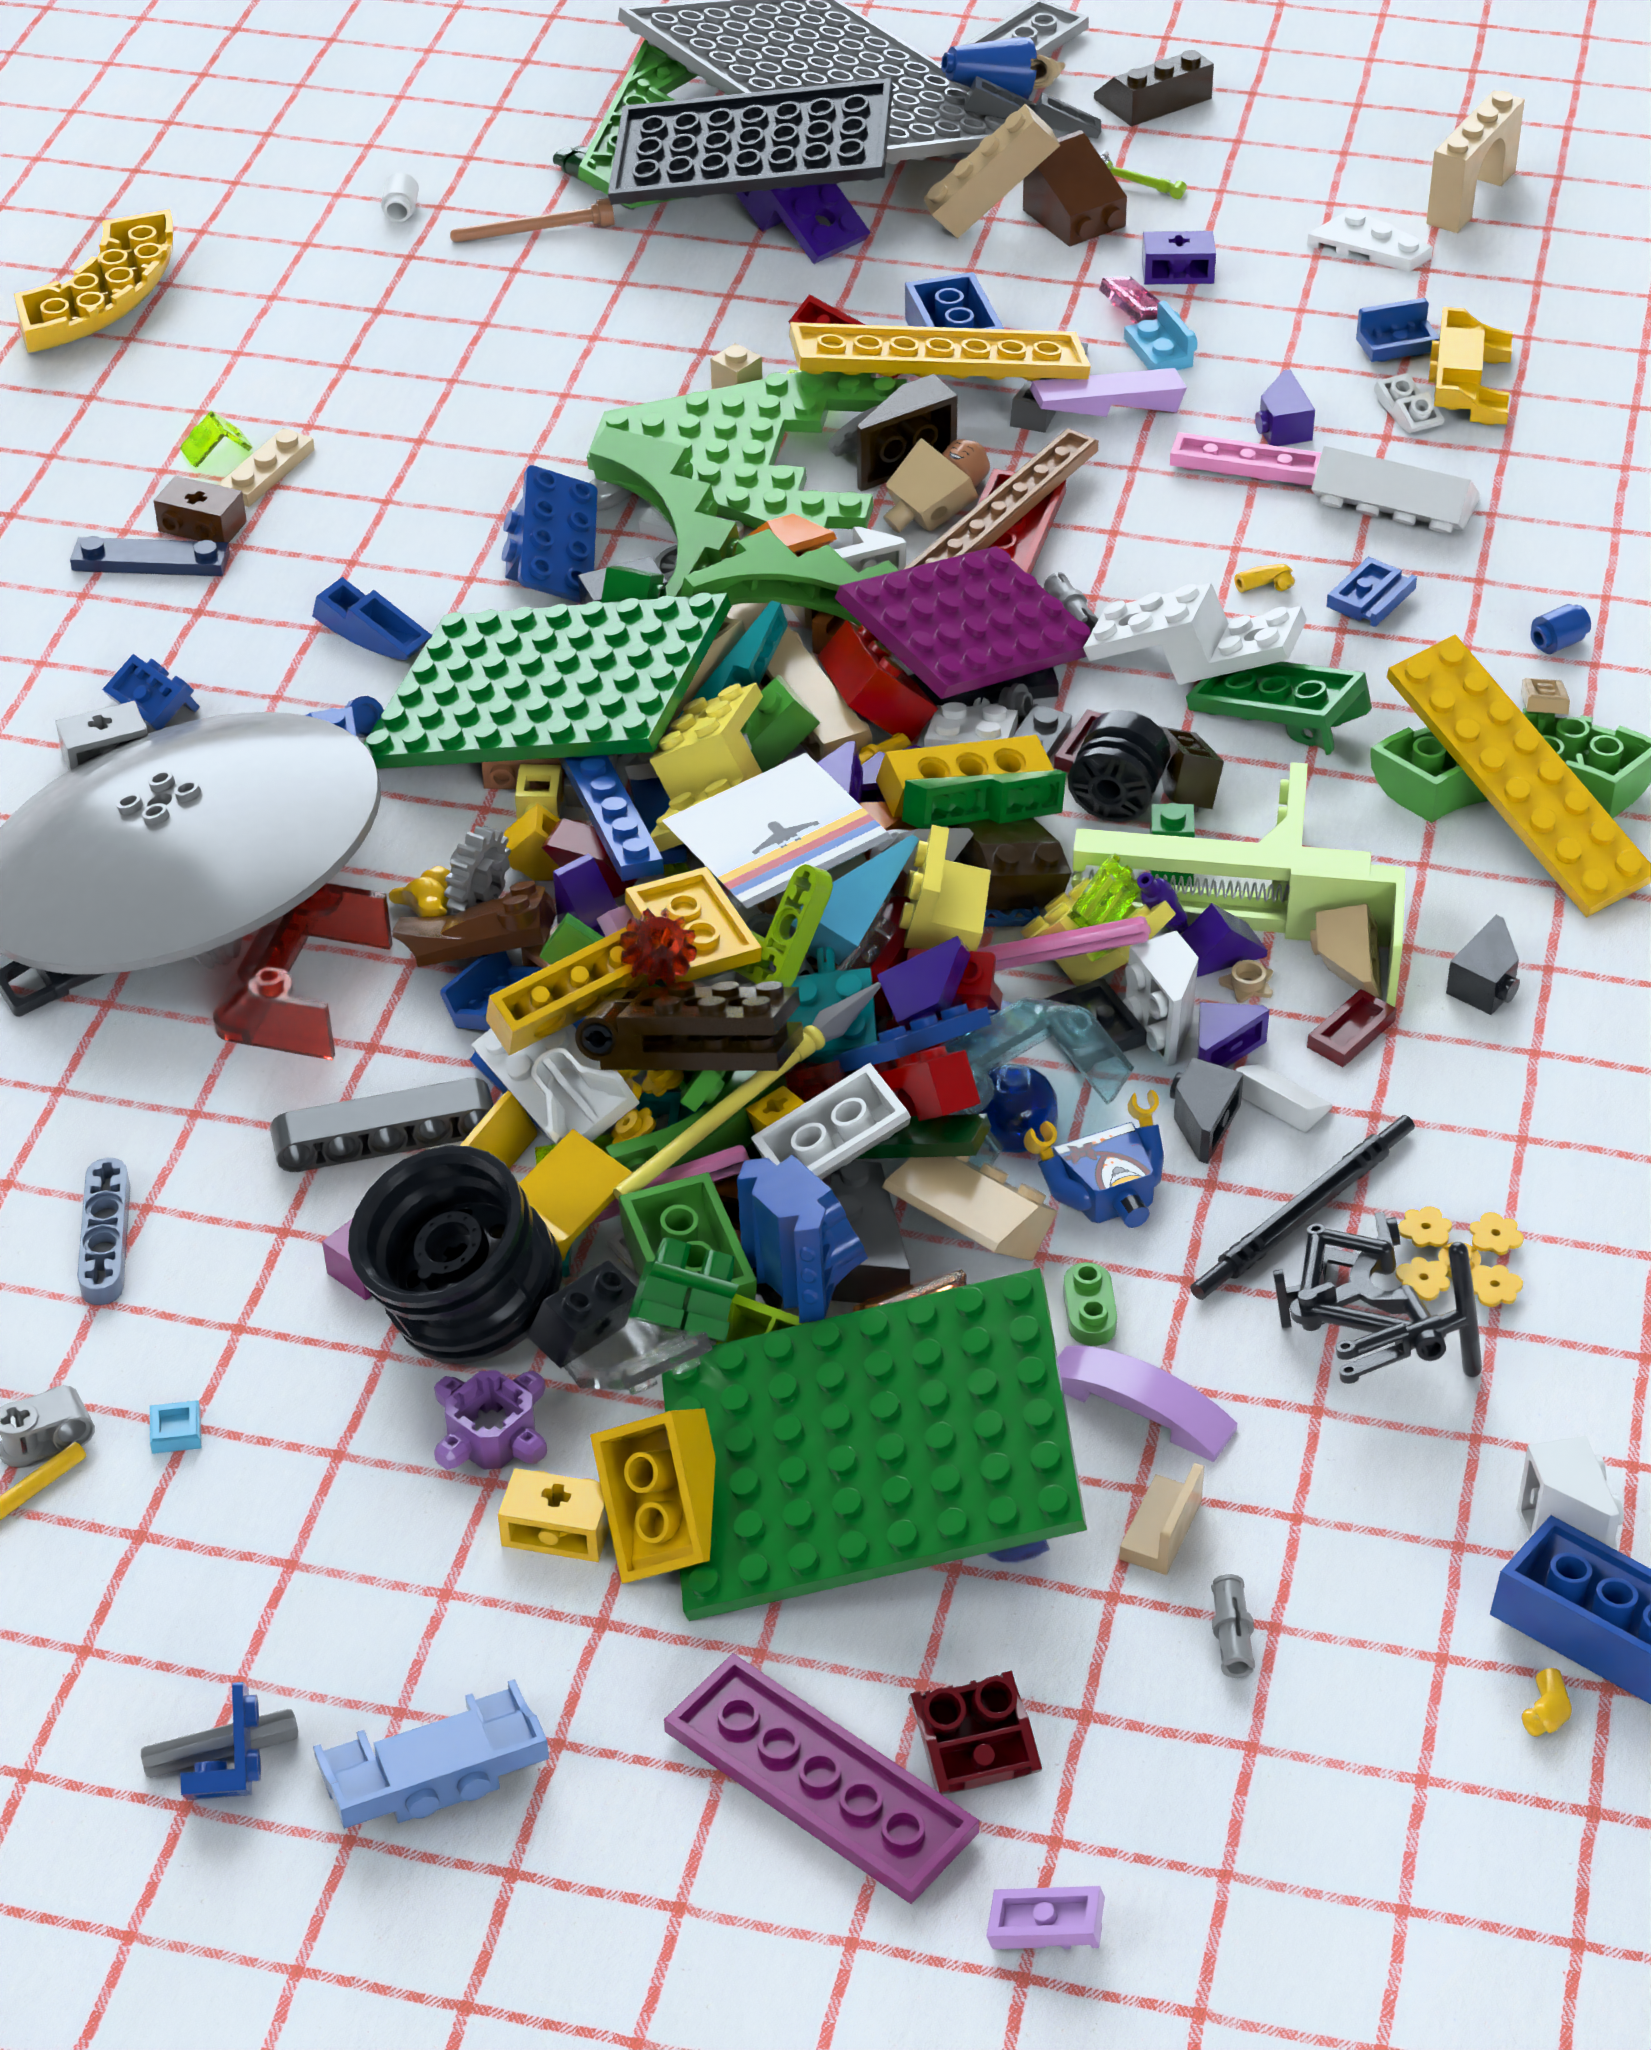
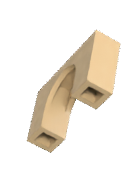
M1493 90L1434 151L1426 224L1458 233L1472 218L1477 180L1502 186L1516 172L1525 99L1513 96L1507 91Z

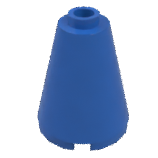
M1027 37L952 46L948 53L945 52L942 57L941 69L943 73H946L948 80L970 88L975 77L978 76L1025 99H1029L1033 91L1037 71L1031 70V59H1037V52L1034 42L1031 38Z

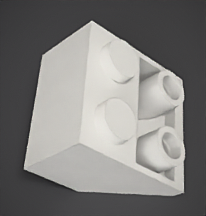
M1177 930L1149 939L1147 942L1130 946L1129 962L1125 968L1127 987L1126 998L1123 999V1003L1147 1031L1146 1043L1153 1052L1156 1051L1167 1066L1176 1064L1193 1021L1199 959Z
M1587 1436L1529 1444L1527 1446L1516 1510L1528 1540L1547 1518L1552 1515L1617 1550L1615 1538L1617 1527L1624 1520L1622 1503L1617 1494H1611L1606 1482L1607 1473L1604 1460L1600 1455L1594 1454Z

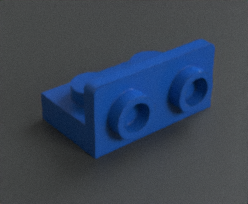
M135 654L130 656L102 689L109 698L118 704L135 701L143 721L156 731L162 729L182 705L194 713L200 708L191 697L194 690L178 676L170 680L167 677L169 672L151 658L146 663Z

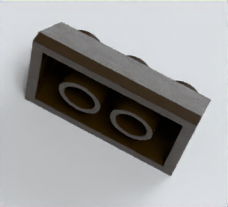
M1187 50L1180 55L1161 59L1154 64L1139 69H1131L1127 73L1113 77L1094 92V99L1132 127L1212 99L1214 63L1196 50Z

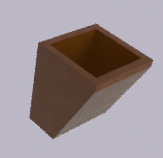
M1081 130L1057 138L1060 146L1023 179V211L1069 247L1126 226L1127 196L1086 134Z

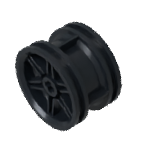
M447 1145L427 1149L403 1159L386 1171L368 1189L355 1210L349 1229L348 1252L353 1270L376 1302L385 1308L386 1314L406 1342L424 1357L442 1363L468 1364L488 1360L509 1351L527 1338L543 1300L559 1291L561 1285L562 1256L557 1240L537 1211L530 1206L526 1193L505 1163L491 1153L471 1146Z

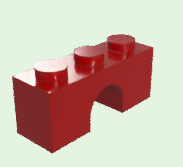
M944 1045L872 1065L907 1109L910 1116H918L919 1121L945 1116L981 1104L966 1050L947 1054Z

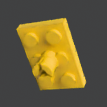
M707 867L625 889V903L638 921L646 917L669 951L666 966L677 982L692 981L761 961L762 947Z

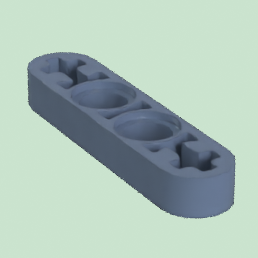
M107 1157L93 1162L87 1168L85 1175L77 1276L82 1298L92 1305L110 1304L119 1298L124 1288L130 1182L126 1165L123 1161L116 1158ZM106 1179H110L111 1191L103 1190ZM111 1208L117 1210L115 1215L109 1218L100 1219L94 1217L102 1209ZM102 1242L115 1244L107 1252L98 1253L91 1250L95 1245ZM98 1270H105L106 1277L103 1279V1283L98 1284Z

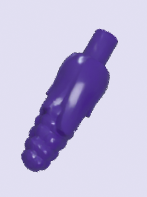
M1142 873L1137 879V884L1141 889L1140 897L1142 904H1146L1151 909L1166 900L1176 914L1165 927L1172 932L1177 930L1179 934L1184 932L1189 927L1187 924L1188 917L1171 884L1163 878L1155 879L1150 873Z

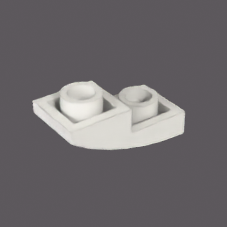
M1410 373L1376 382L1374 392L1390 416L1409 433L1443 425L1444 419L1438 408L1434 406L1430 393H1420Z

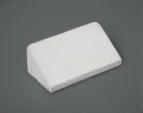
M1259 1063L1238 1067L1235 1070L1244 1073L1243 1099L1304 1133L1310 1130L1332 1109V1103Z

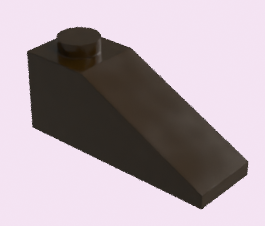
M1159 726L1170 742L1171 757L1162 775L1164 793L1173 803L1194 804V813L1198 812L1199 807L1213 809L1224 761L1197 733Z

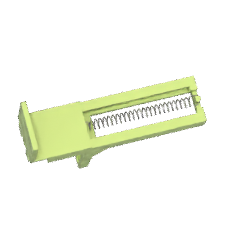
M1291 762L1289 779H1281L1279 804L1287 805V807H1278L1277 826L1259 843L1076 829L1073 850V873L1071 876L1073 888L1086 879L1082 878L1086 865L1272 880L1267 889H1265V883L1263 882L1258 892L1256 882L1253 883L1252 890L1249 891V883L1246 881L1244 889L1241 891L1239 880L1235 890H1233L1232 881L1229 880L1227 889H1225L1224 880L1222 879L1219 889H1217L1215 878L1212 880L1211 888H1208V879L1205 878L1203 886L1200 887V879L1197 877L1195 885L1192 887L1190 876L1186 886H1184L1183 876L1180 877L1179 883L1176 885L1175 876L1173 875L1170 884L1177 894L1183 910L1187 914L1188 925H1191L1213 903L1248 923L1253 931L1285 933V939L1311 941L1310 931L1316 929L1315 912L1367 903L1377 922L1379 947H1389L1386 1003L1395 1007L1403 947L1405 867L1371 864V852L1302 846L1308 764ZM1093 868L1091 869L1089 879L1093 883L1097 881L1099 877L1102 878L1101 869L1098 872L1097 879H1094V870ZM1116 870L1113 881L1133 906L1138 909L1143 904L1140 897L1141 889L1137 882H1135L1134 872L1131 873L1130 880L1127 881L1126 872L1124 871L1122 879L1119 881L1118 871Z

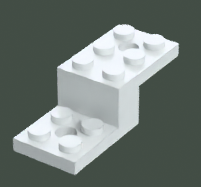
M1192 583L1180 587L1175 592L1162 595L1159 592H1154L1142 597L1138 601L1129 603L1117 601L1108 605L1103 610L1083 648L1088 660L1092 661L1161 644L1178 685L1288 660L1307 618L1302 606L1291 609L1278 607L1265 615L1250 618V616H1240L1228 623L1212 583L1199 586Z

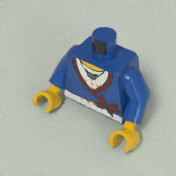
M1149 1090L1147 1093L1150 1109H1142L1138 1106L1135 1092L1128 1102V1112L1134 1119L1139 1120V1128H1135L1134 1124L1129 1122L1055 1146L1053 1151L1051 1145L1057 1139V1131L1052 1123L1045 1121L1040 1125V1133L1044 1137L1045 1142L1040 1141L1036 1137L1033 1128L1027 1131L1024 1136V1146L1029 1152L1039 1154L1041 1161L1038 1162V1165L1049 1191L1056 1201L1077 1211H1082L1094 1223H1101L1120 1217L1128 1228H1136L1146 1222L1150 1215L1147 1207L1153 1203L1154 1187L1161 1182L1164 1163L1159 1125H1153L1152 1115L1159 1105V1097L1154 1090Z

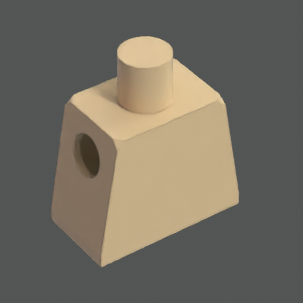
M921 438L887 482L886 488L895 506L883 518L897 533H900L912 520L916 521L925 530L933 531L979 496L971 478Z

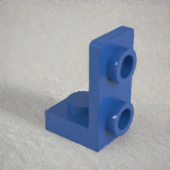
M244 1682L232 1683L235 1769H227V1761L195 1763V1772L180 1773L181 1795L187 1800L252 1795V1781L261 1780L259 1748L251 1749L250 1727L259 1726L257 1694L249 1695V1688Z

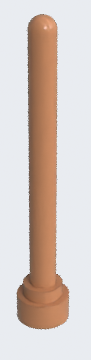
M609 198L597 199L596 203L590 204V208L456 228L450 232V238L453 242H463L586 222H593V225L600 224L601 227L615 225L613 206L610 204Z

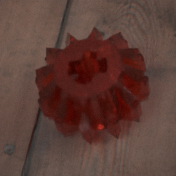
M667 907L661 910L659 917H656L649 908L642 912L641 919L632 917L627 922V932L622 933L619 939V945L624 949L620 956L621 964L633 965L630 972L632 979L639 977L641 974L647 975L649 987L655 984L657 977H660L667 986L674 982L675 975L684 977L690 969L689 962L694 961L697 954L696 947L692 945L696 937L695 930L683 929L685 924L684 915L675 920L669 919Z

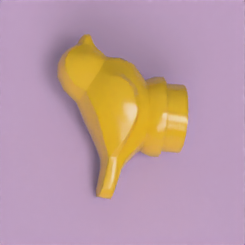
M434 866L430 870L424 871L420 878L414 879L406 887L392 889L388 895L389 899L395 904L409 906L419 917L445 916L449 909L447 903L450 899L444 896V892L448 888L445 878L450 871L442 866Z

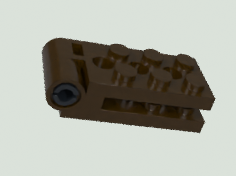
M689 981L675 982L667 987H620L611 991L578 1025L575 1041L583 1055L591 1060L600 1061L601 1070L779 1071L804 1040L802 1022H787L800 1005L799 987H783V983L778 981L762 982L755 987H739V984L733 981L715 983L711 987H695V984Z

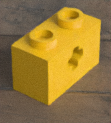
M514 1468L498 1512L501 1546L599 1563L610 1530L600 1482L588 1478L578 1479L554 1475L540 1470L530 1471Z

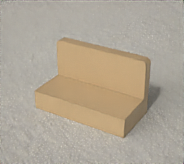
M1194 1463L1185 1483L1155 1474L1120 1545V1560L1164 1575L1168 1574L1202 1502L1205 1466Z

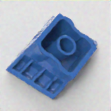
M789 1156L778 1165L769 1158L745 1160L737 1178L740 1238L742 1249L751 1269L756 1268L757 1284L767 1283L783 1298L784 1309L799 1307V1323L825 1319L835 1286L852 1269L868 1259L863 1244L850 1225L846 1213L832 1189L795 1156Z

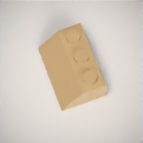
M971 1156L910 1157L885 1180L882 1186L883 1189L992 1252L1033 1261L1058 1212L1043 1203L1046 1195L1023 1183H1021L1019 1189L1006 1182L1009 1174L986 1162L980 1168L969 1161Z

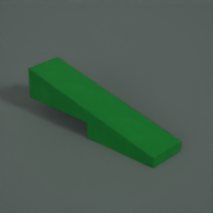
M1050 770L905 780L902 821L920 829H931L932 825L945 827L983 819H990L1000 824L1062 813L1066 772Z

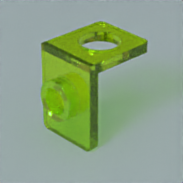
M210 411L200 424L192 429L188 438L180 446V449L190 464L197 468L224 436L247 451H250L253 446L239 428L213 411Z

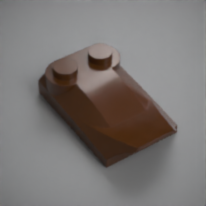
M523 881L512 885L510 893L506 894L503 898L472 906L456 915L399 917L392 930V937L401 941L409 948L415 956L417 966L421 967L544 944L557 914L553 899L545 890V887L536 886L534 881Z

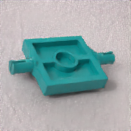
M823 947L817 949L818 972L811 975L797 976L791 986L799 987L800 1005L787 1022H802L803 1029L808 1025H812L821 1010L873 985L871 968L845 971L836 970L835 950L831 947H826L827 962H825ZM874 996L843 1036L825 1042L822 1049L816 1050L805 1060L798 1062L825 1064V1085L830 1088L834 1085V1072L836 1083L844 1079L843 1072L837 1073L832 1056L878 1041Z

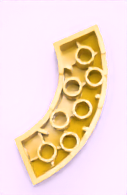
M167 209L102 221L103 236L99 244L100 252L98 256H91L82 266L73 271L74 277L62 285L56 280L38 288L14 293L20 330L27 353L46 350L88 336L109 326L136 308L151 293L169 264L173 250L174 234L171 210Z

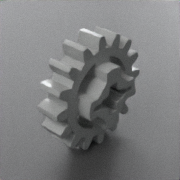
M476 826L474 833L469 831L466 833L465 844L459 843L450 858L451 872L445 878L448 888L444 892V896L450 898L447 907L453 909V913L457 914L472 906L498 899L503 892L506 882L504 879L505 872L510 868L508 856L511 853V849L506 847L509 839L503 836L502 831L487 826Z

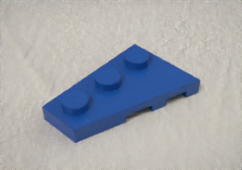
M962 1004L940 1011L942 1020L937 1021L935 1014L909 1022L911 1027L909 1031L905 1030V1026H900L878 1034L879 1041L832 1056L837 1073L862 1068L868 1063L874 1065L898 1059L991 1025L992 1022L988 1009L984 1007L968 1011L967 1004Z

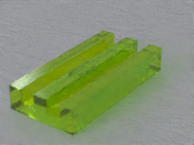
M1116 853L1105 859L1067 914L1080 928L1097 925L1118 892L1124 886L1125 890L1102 924L1119 921L1141 890L1137 884L1138 878L1134 880L1130 876L1133 870L1128 865L1122 868L1118 864L1121 858ZM1110 874L1115 877L1114 881L1086 919L1083 916L1084 912Z

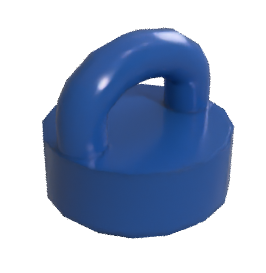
M369 696L355 698L344 707H352L356 737L359 738L368 737L377 721L382 718L381 715L384 712L382 705L375 698Z

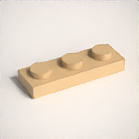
M282 428L217 485L241 490L244 506L250 507L315 450L314 440L312 437Z

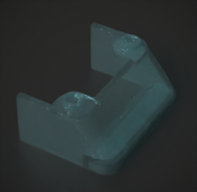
M1037 997L1021 998L990 1016L991 1025L955 1037L941 1045H945L947 1054L966 1050L981 1104L948 1115L977 1114L985 1109L994 1096V1084L988 1074L1051 1036L1065 1051L1106 1105L1114 1101L1134 1070V1066L1088 1010L1080 1006ZM990 1130L977 1155L971 1156L969 1159L971 1163L980 1168L984 1162L993 1165L1003 1149V1146Z

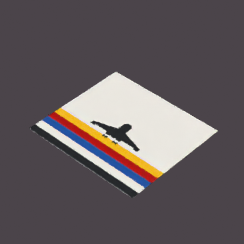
M807 753L662 820L747 909L785 891L791 876L799 866L807 864L827 871L893 839Z

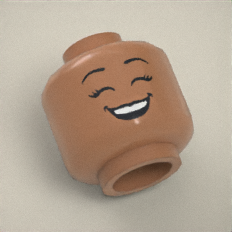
M965 439L954 440L942 453L944 457L971 478L975 489L990 471V462L986 451L978 442Z

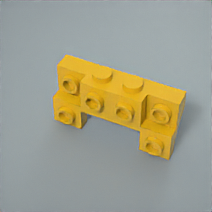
M1443 307L1439 341L1432 340L1428 383H1435L1434 406L1444 407L1449 410L1470 409V422H1479L1484 425H1507L1510 392L1497 391L1482 386L1481 377L1483 361L1491 364L1511 362L1513 331L1487 326L1471 316L1465 308Z

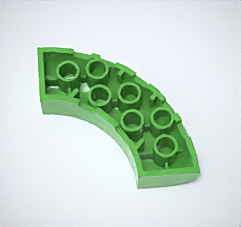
M1523 708V714L1612 819L1633 804L1650 785V737L1620 725L1616 731L1592 724L1593 717L1581 715L1580 718H1557L1555 713L1526 711V708ZM1408 727L1371 747V768L1384 792L1399 805L1430 823L1457 809L1489 801L1428 727L1416 731Z

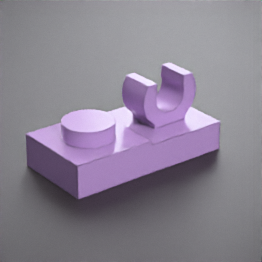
M1100 1886L994 1889L986 1937L992 1949L1046 1948V1946H1061L1064 1949H1071V1945H1090L1092 1948H1099L1105 1896Z

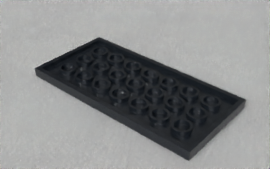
M891 78L625 105L622 107L608 189L610 204H633L655 200L666 201L686 197L698 198L706 195L735 194L737 192L757 190L768 191L777 188L804 187L828 183L837 184L858 180L870 181L885 178L893 99Z

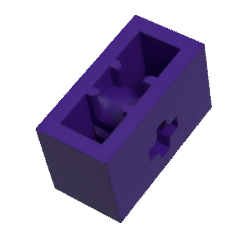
M1213 231L1143 232L1142 270L1144 285L1214 284L1216 248Z

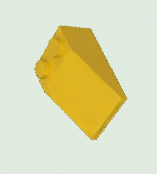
M705 1408L672 1410L591 1434L592 1447L622 1584L710 1561L716 1457Z

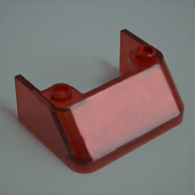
M326 883L298 906L261 927L213 1012L214 1027L218 1037L229 1042L333 1060L335 1048L328 1003L290 996L293 991V982L289 972L309 936L390 950L393 942L386 893Z

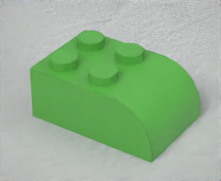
M709 1172L619 1196V1210L623 1233L639 1279L641 1278L645 1262L654 1261L663 1238L668 1237L691 1244L685 1267L689 1271L701 1272L706 1250H714L734 1256L731 1282L739 1284L736 1294L756 1301L757 1280ZM660 1327L664 1339L685 1334L674 1331V1329Z

